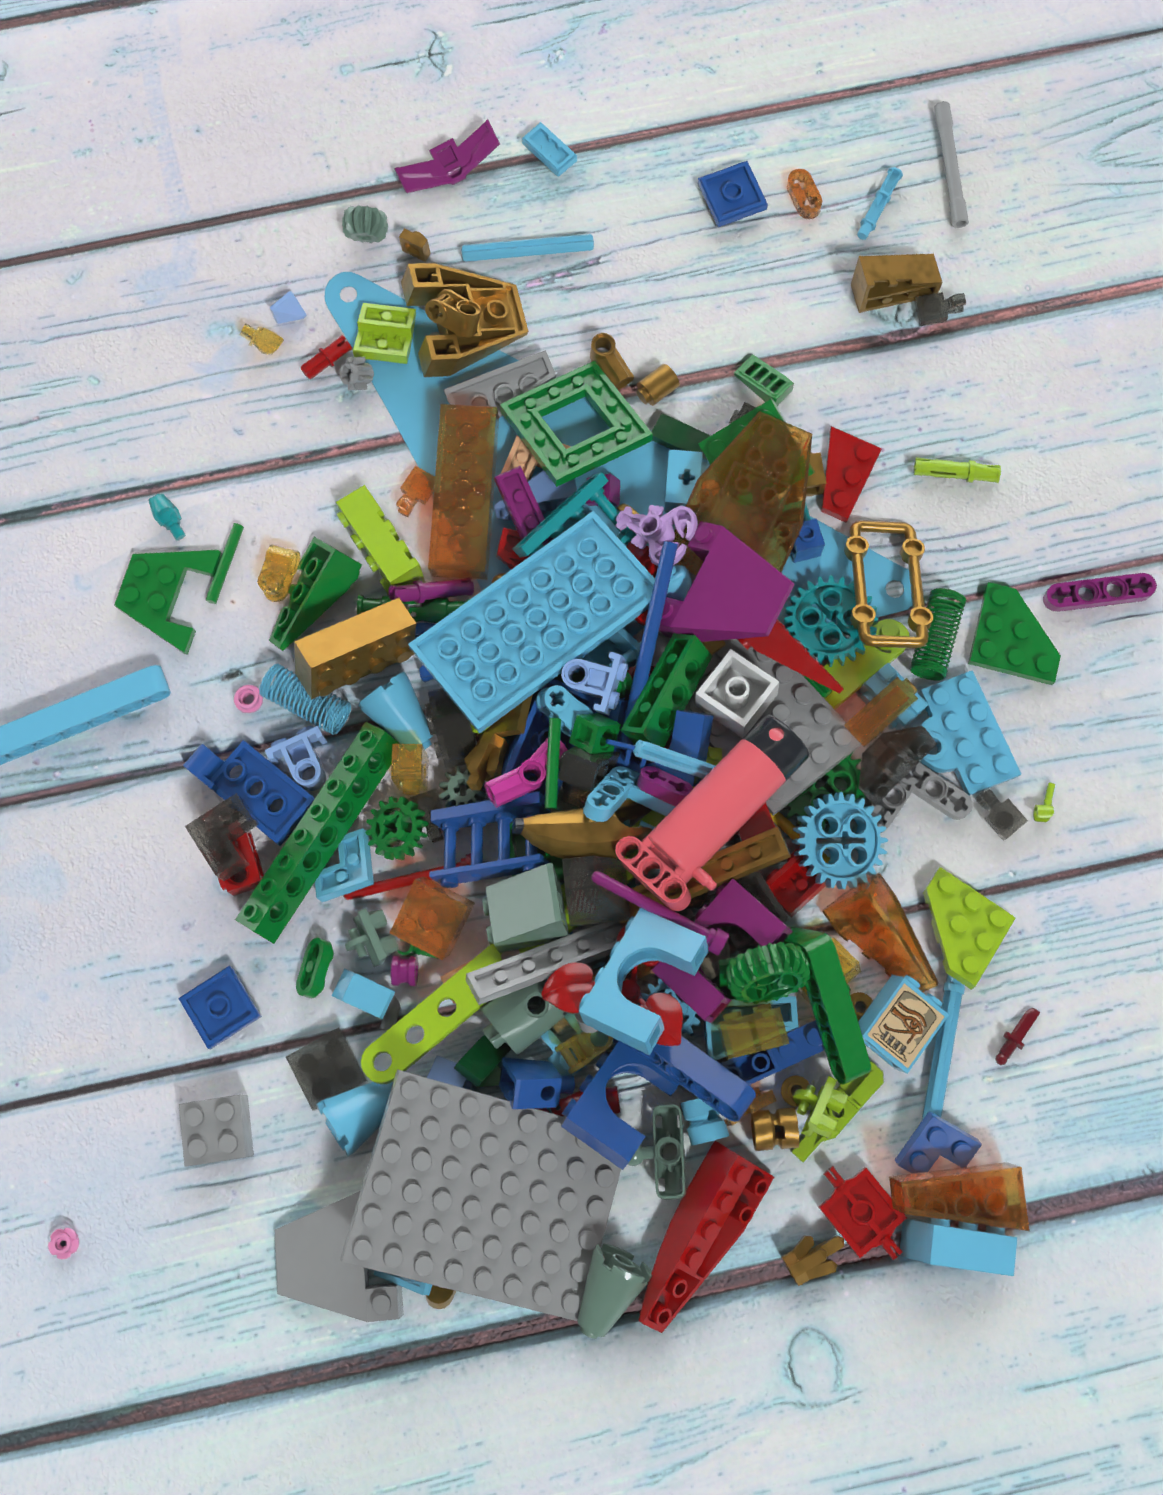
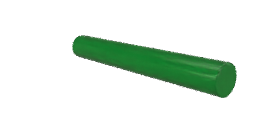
M234 523L206 597V601L216 604L244 529L240 524Z
M549 718L545 809H557L560 718Z

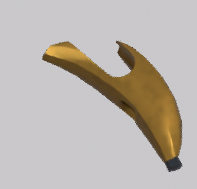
M627 798L615 813L604 822H596L587 818L583 812L584 808L526 818H514L512 833L521 834L532 845L551 856L574 862H605L618 859L615 849L617 843L623 837L633 836L642 841L652 831L648 827H629L623 824L628 819L632 820L648 814L652 809ZM631 849V850H629V851L626 853L625 856H627V855L633 853L634 851H636V850H638V849Z

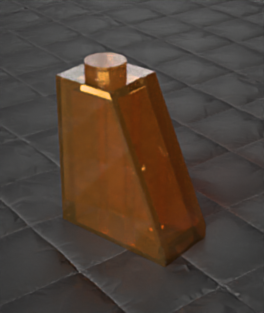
M896 677L844 726L863 747L868 748L918 701V698L915 696L918 689L907 678L901 681Z

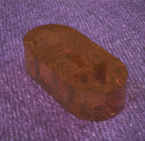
M805 169L791 171L788 177L787 191L798 214L804 219H814L820 214L823 202L811 174ZM795 180H798L800 183L804 182L803 190L799 183H795ZM806 198L810 205L815 204L814 208H811L809 205L805 206Z

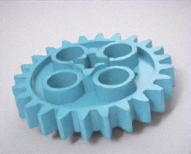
M843 792L835 793L834 798L831 794L823 795V800L820 798L814 799V807H804L808 816L802 815L797 817L803 824L802 827L793 828L796 833L800 834V838L792 840V843L800 845V849L796 850L794 855H802L804 858L798 864L799 867L809 866L806 876L817 874L815 883L822 884L826 880V888H834L835 885L837 889H846L847 885L849 888H856L857 881L867 883L866 874L869 876L877 874L873 865H883L878 855L887 854L886 850L880 848L881 843L888 842L887 838L880 837V833L885 831L886 827L877 826V822L882 818L881 815L872 816L871 813L874 810V806L863 808L865 799L861 798L855 801L854 794H847L844 798ZM824 818L830 825L828 833H825L821 826ZM852 819L856 821L858 826L855 833L850 829V821ZM863 838L864 843L817 844L816 839ZM825 848L831 855L828 863L822 857ZM853 848L856 849V851L858 852V860L856 863H854L851 859V851L853 850Z

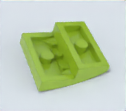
M363 303L357 321L358 333L353 347L354 357L407 364L414 333L416 309Z

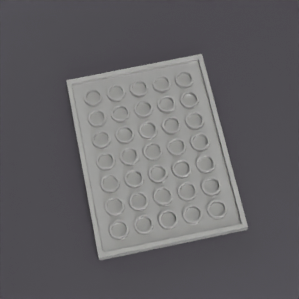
M397 1069L340 1260L344 1263L577 1321L593 1250L597 1244L601 1247L621 1169L561 1126L566 1117L538 1109H512L510 1101Z

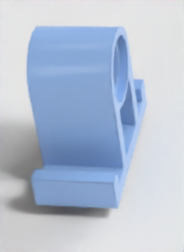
M610 652L608 658L613 661L612 667L582 659L569 660L564 665L561 674L565 684L577 692L602 698L601 705L594 704L593 709L598 713L609 716L611 709L615 710L619 701L620 693L616 691L619 681H624L627 674L628 664H625L626 659L620 654ZM577 669H584V679L578 683L573 682V673Z
M319 726L302 728L297 732L298 735L288 740L287 738L278 739L271 744L270 748L265 750L269 761L275 766L280 765L278 759L284 757L292 777L303 789L315 791L323 786L326 779L325 771L312 744L316 741H320L322 745L327 743L325 735ZM307 769H315L313 778L303 780V773Z

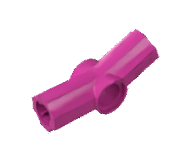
M548 738L520 767L485 783L487 796L496 808L527 793L539 791L546 780ZM561 741L559 764L569 754L565 744ZM524 773H533L537 776L538 780L529 781L524 777Z

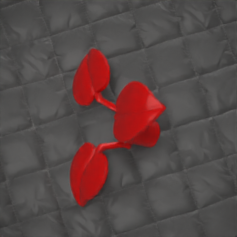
M626 925L618 933L617 942H620L623 938ZM647 961L642 964L655 966L660 961ZM578 962L561 966L546 981L541 994L542 999L561 1011L579 1013V1005L583 996L586 993H590L595 985V981H592V969L588 965ZM638 965L632 969L631 979L623 981L622 995L630 1002L661 1016L665 1029L656 1044L679 1046L681 1044L683 1013L680 1003L676 998L666 993H654L648 997L647 1001L642 999L641 990L637 984Z

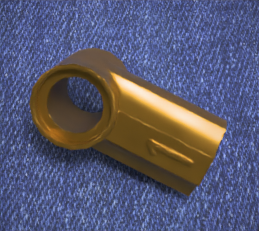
M607 333L597 334L591 341V362L595 360L614 386L621 390L634 380V376L616 349L614 338ZM606 348L608 352L600 353L597 349Z

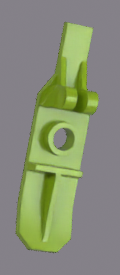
M870 1061L871 1071L845 1085L840 1084L837 1089L848 1095L843 1107V1114L837 1118L833 1115L831 1109L825 1108L824 1113L838 1120L834 1132L829 1138L815 1132L810 1137L805 1136L799 1142V1148H794L791 1151L800 1161L804 1162L821 1142L836 1138L884 1083L883 1070L873 1061Z

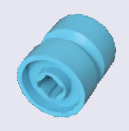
M698 1098L680 1103L684 1120L690 1122L687 1132L691 1146L729 1136L725 1119L720 1118V1113Z

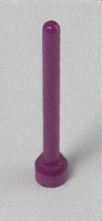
M595 871L591 876L594 883L646 911L705 936L708 951L717 956L722 951L729 933L720 928L716 930L710 928L708 930L600 871Z

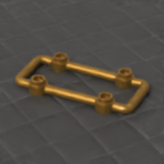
M857 521L853 523L849 530L850 537L847 539L844 552L846 557L852 561L856 601L850 621L853 627L858 630L860 640L865 645L872 647L921 648L925 646L928 642V629L933 621V614L925 607L920 570V560L925 551L924 544L917 539L915 529L908 523ZM861 532L905 535L900 555L909 567L913 609L908 617V625L913 632H916V637L870 634V627L874 622L876 613L867 604L863 558L867 554L869 544L865 538L861 537Z

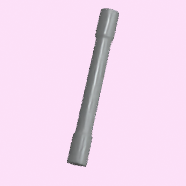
M943 101L934 106V112L946 172L952 226L954 228H962L968 225L969 220L966 201L963 198L952 129L953 120L950 103Z

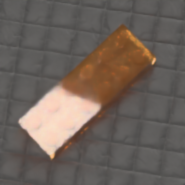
M441 404L428 563V569L432 577L464 579L470 577L471 579L488 580L495 486L494 477L499 430L497 407Z

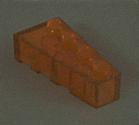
M1002 1162L889 1176L892 1207L904 1214L1030 1231L1021 1166Z

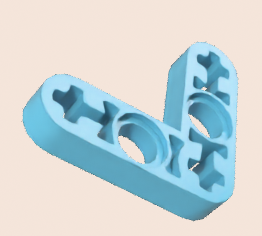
M618 766L613 768L588 795L583 812L587 818L593 821L604 822L615 813L627 798L665 816L676 806L670 805L640 790L637 786L640 773L627 767Z

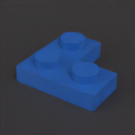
M929 1111L895 1158V1162L899 1167L923 1180L939 1156L965 1169L982 1144L974 1136Z

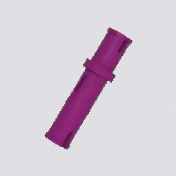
M470 577L426 583L417 580L407 585H391L389 587V599L392 601L400 598L402 602L414 601L418 604L424 603L425 600L471 596L474 593L473 581L471 582L472 579Z

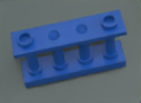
M539 791L527 793L497 808L490 800L431 810V822L444 831V869L430 871L429 877L444 888H455L460 883L517 875L551 863L541 854H538V848L526 839V856L510 858V823L514 818H526L551 813V809H545V796ZM497 822L498 860L483 863V827L488 823ZM471 827V865L456 867V832L459 831V828Z

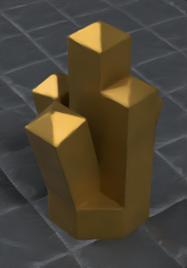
M484 732L480 736L477 745L464 759L467 769L471 773L466 782L471 790H480L484 781H490L495 777L501 776L504 757L509 744L504 738L495 733Z
M804 1235L792 1251L783 1255L781 1258L796 1284L800 1286L811 1279L835 1273L837 1264L831 1259H826L844 1247V1238L836 1235L812 1248L814 1245L813 1237Z

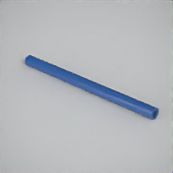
M663 541L623 725L649 678L678 544ZM621 732L619 742L634 745V743L623 732Z

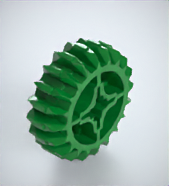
M769 942L765 946L758 945L757 948L747 949L746 953L738 954L737 959H732L729 962L730 965L726 968L728 988L731 990L732 996H735L738 1001H743V1003L753 1002V1004H758L759 1002L768 1003L771 1000L778 1001L779 998L788 997L791 993H797L799 988L804 987L810 979L808 958L805 957L801 947L794 946L793 943L784 945L783 942L777 944Z

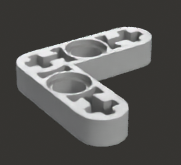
M906 759L896 767L871 804V806H874L871 815L876 816L882 809V806L887 809V812L881 819L885 824L877 825L878 827L884 826L887 829L911 793H913L954 820H960L972 811L973 801L967 793L918 761ZM909 767H912L914 769L913 775L915 777L920 779L923 775H925L927 778L921 783L920 787L918 788L915 785L919 782V780H917L914 777L905 779L903 777L905 775V772L902 770V768L907 770ZM927 783H938L941 787L940 796H930L926 792ZM889 789L897 790L901 795L900 802L897 804L889 803L885 798L886 791ZM949 791L952 794L948 798L953 802L959 799L962 800V807L965 811L961 809L955 812L953 810L955 805L947 800L942 804L940 801Z

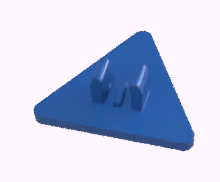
M606 739V744L627 751L625 764L629 765L635 745ZM642 758L640 764L641 769L645 767L647 762L646 759Z

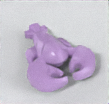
M650 505L647 515L633 514L631 507H625L624 511H620L616 518V527L621 531L628 526L630 530L637 534L631 540V543L640 549H643L649 543L650 560L654 565L658 566L663 541L672 542L675 540L673 524H675L677 532L682 538L685 536L684 529L686 527L687 533L685 538L689 541L693 538L698 522L691 508L679 506L662 516L663 506ZM673 542L678 544L674 565L685 554L687 546L683 543L680 545L678 542Z

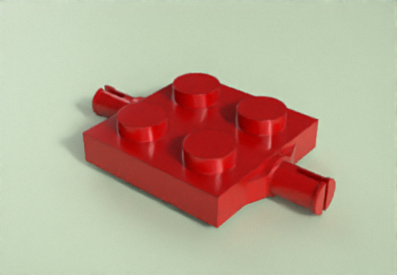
M834 1166L830 1167L829 1171L826 1170L823 1175L826 1176L835 1189L831 1196L818 1206L821 1212L841 1237L844 1238L858 1258L863 1257L872 1248L881 1245L892 1260L896 1259L897 1255H900L903 1251L896 1245L891 1236L895 1228L907 1219L905 1214L866 1167L854 1177L846 1180L841 1177Z

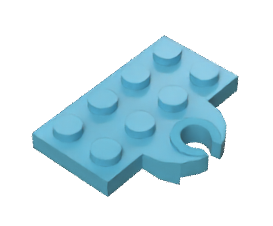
M973 670L921 689L918 692L929 704L925 708L929 718L919 726L914 734V749L921 748L926 741L933 742L938 749L937 754H925L919 759L922 764L936 773L954 771L963 791L969 796L1021 775L1019 767Z

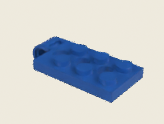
M244 740L225 762L205 745L201 744L183 764L187 770L279 846L294 831L315 799ZM241 765L243 768L241 775L237 778H231L230 772L232 768ZM256 782H262V791L257 795H251V786ZM276 799H283L281 810L271 812L270 806L272 802Z

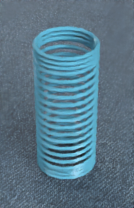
M274 664L270 667L260 684V696L275 702L277 705L279 704L285 710L288 709L289 712L297 714L298 717L301 716L302 719H306L307 722L310 721L311 724L314 723L315 726H319L320 729L323 728L324 731L332 735L337 734L341 730L351 711L350 702L345 699L341 700L340 697L337 698L336 694L333 695L332 693L324 696L323 699L322 696L311 700L305 688L301 685L300 680L297 682L298 677L296 674H293L288 668L285 669L284 666Z

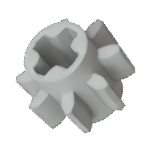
M347 357L346 363L340 367V379L344 384H348V390H367V384L373 380V368L369 363H365V357Z

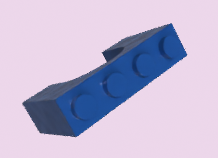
M594 696L592 705L593 713H598L593 709L594 704L601 705L602 698ZM619 699L616 709H611L609 716L604 715L621 724L616 740L618 742L620 741L621 729L628 700ZM677 710L669 750L706 762L714 715ZM614 747L613 752L589 754L585 751L583 765L592 766V772L608 774L610 770L618 766L627 767L640 773L642 760L632 753L630 764L626 765L625 757L627 751ZM646 762L645 767L659 768L690 783L692 786H696L702 780V778L655 762Z
M613 1038L611 1042L616 1046L611 1053L605 1050L595 1065L599 1068V1071L594 1077L590 1074L586 1077L579 1088L583 1092L579 1100L576 1101L572 1098L562 1113L566 1119L561 1127L623 1170L646 1136L620 1119L611 1110L606 1099L607 1081L623 1073L636 1074L645 1078L670 1097L679 1086V1083L623 1042Z

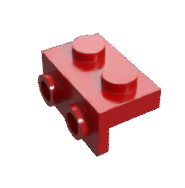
M794 852L782 868L773 870L767 876L764 884L766 894L791 918L826 887V880L822 884L815 883L817 874L806 876L809 866L799 867L798 864L804 858L802 855H794Z

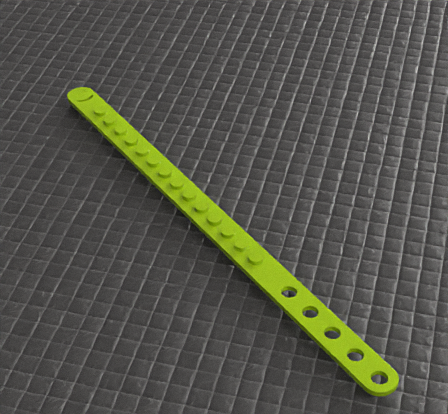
M893 619L881 620L877 625L873 626L877 629L876 635L910 637L907 628L899 621ZM864 645L866 649L865 654L862 655L855 652L856 659L854 662L845 657L844 666H841L838 659L834 660L832 667L826 664L824 668L843 686L844 690L840 694L832 690L825 700L835 710L857 692L884 665L890 664L907 648L878 647L880 649L878 650L875 647ZM651 810L632 827H642L639 826L641 820L656 827L666 816ZM636 850L633 853L625 856V858H634L638 854L639 850ZM619 858L607 861L605 875L624 885L629 884L635 878L624 868ZM572 877L561 885L569 933L589 917L568 914L566 911ZM602 887L599 908L610 900L615 893ZM490 944L370 1044L363 1052L361 1058V1067L365 1075L377 1084L393 1082L397 1069L402 1071L408 1070L486 1003L478 1005L466 982V974L502 961L503 952L499 953L495 945ZM542 945L522 948L518 950L520 953H523ZM448 999L453 1000L456 1003V1010L453 1015L448 1017L441 1016L438 1010L441 1002ZM414 1026H419L424 1030L423 1039L416 1044L409 1043L406 1038L408 1030ZM381 1053H387L392 1058L391 1066L385 1071H378L374 1067L375 1058Z

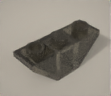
M922 725L882 733L862 753L859 790L871 804L876 806L937 743Z

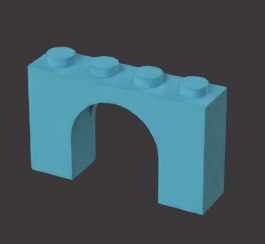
M640 908L636 916H632L627 922L625 934L621 941L614 944L607 965L598 971L595 977V985L591 992L586 993L580 1002L579 1013L584 1024L650 1055L665 1029L661 1016L627 1000L622 995L623 981L631 969L647 961L665 962L695 976L708 953L706 937Z

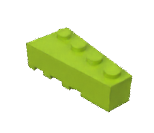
M365 485L336 501L340 512L336 513L344 528L350 526L354 533L350 537L358 550L364 548L368 554L365 560L373 573L378 570L383 577L379 582L387 595H389V587L391 585H407L417 580L426 583L420 564L415 557H412L405 542L398 540L400 538L394 526L388 519H384L385 515Z

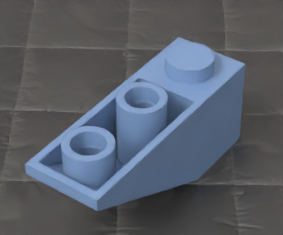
M544 470L528 481L543 515L546 511L555 510L577 490L575 478L556 487ZM503 499L494 505L497 519L512 520Z

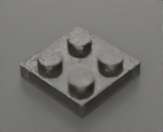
M340 1027L286 1056L312 1111L318 1110L316 1104L320 1101L352 1090L368 1082Z

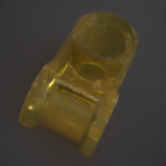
M273 544L268 547L257 582L269 601L279 602L287 597L300 563L299 551Z
M583 1031L572 1036L554 1049L563 1056L569 1066L568 1072L571 1075L593 1061V1058L606 1051L611 1046L613 1037L608 1036V1042L604 1046H596L591 1041L592 1033ZM569 1048H572L578 1060L574 1058Z

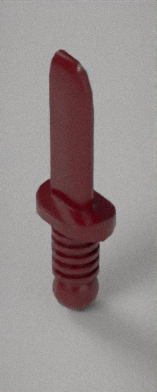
M1028 1009L1010 1034L1007 1031L1004 1033L1003 1037L1006 1039V1042L1000 1049L999 1054L996 1055L995 1060L997 1064L1005 1065L1016 1048L1023 1049L1025 1044L1021 1041L1039 1016L1040 1012L1037 1009Z

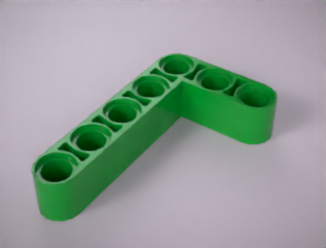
M790 927L793 932L783 943L784 945L793 943L794 946H800L801 950L805 953V957L808 958L810 979L805 985L831 1072L838 1083L845 1085L871 1071V1063L835 944L831 937L824 932Z

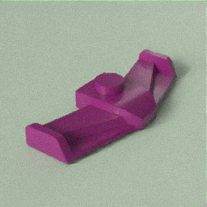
M487 119L458 147L454 139L451 138L429 150L433 160L396 167L394 170L406 193L446 184L455 185L466 179L467 174L500 145V142Z

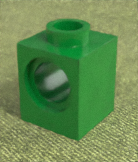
M600 713L577 715L569 743L589 754L613 752L614 746L608 745L605 742L606 739L617 740L621 724Z

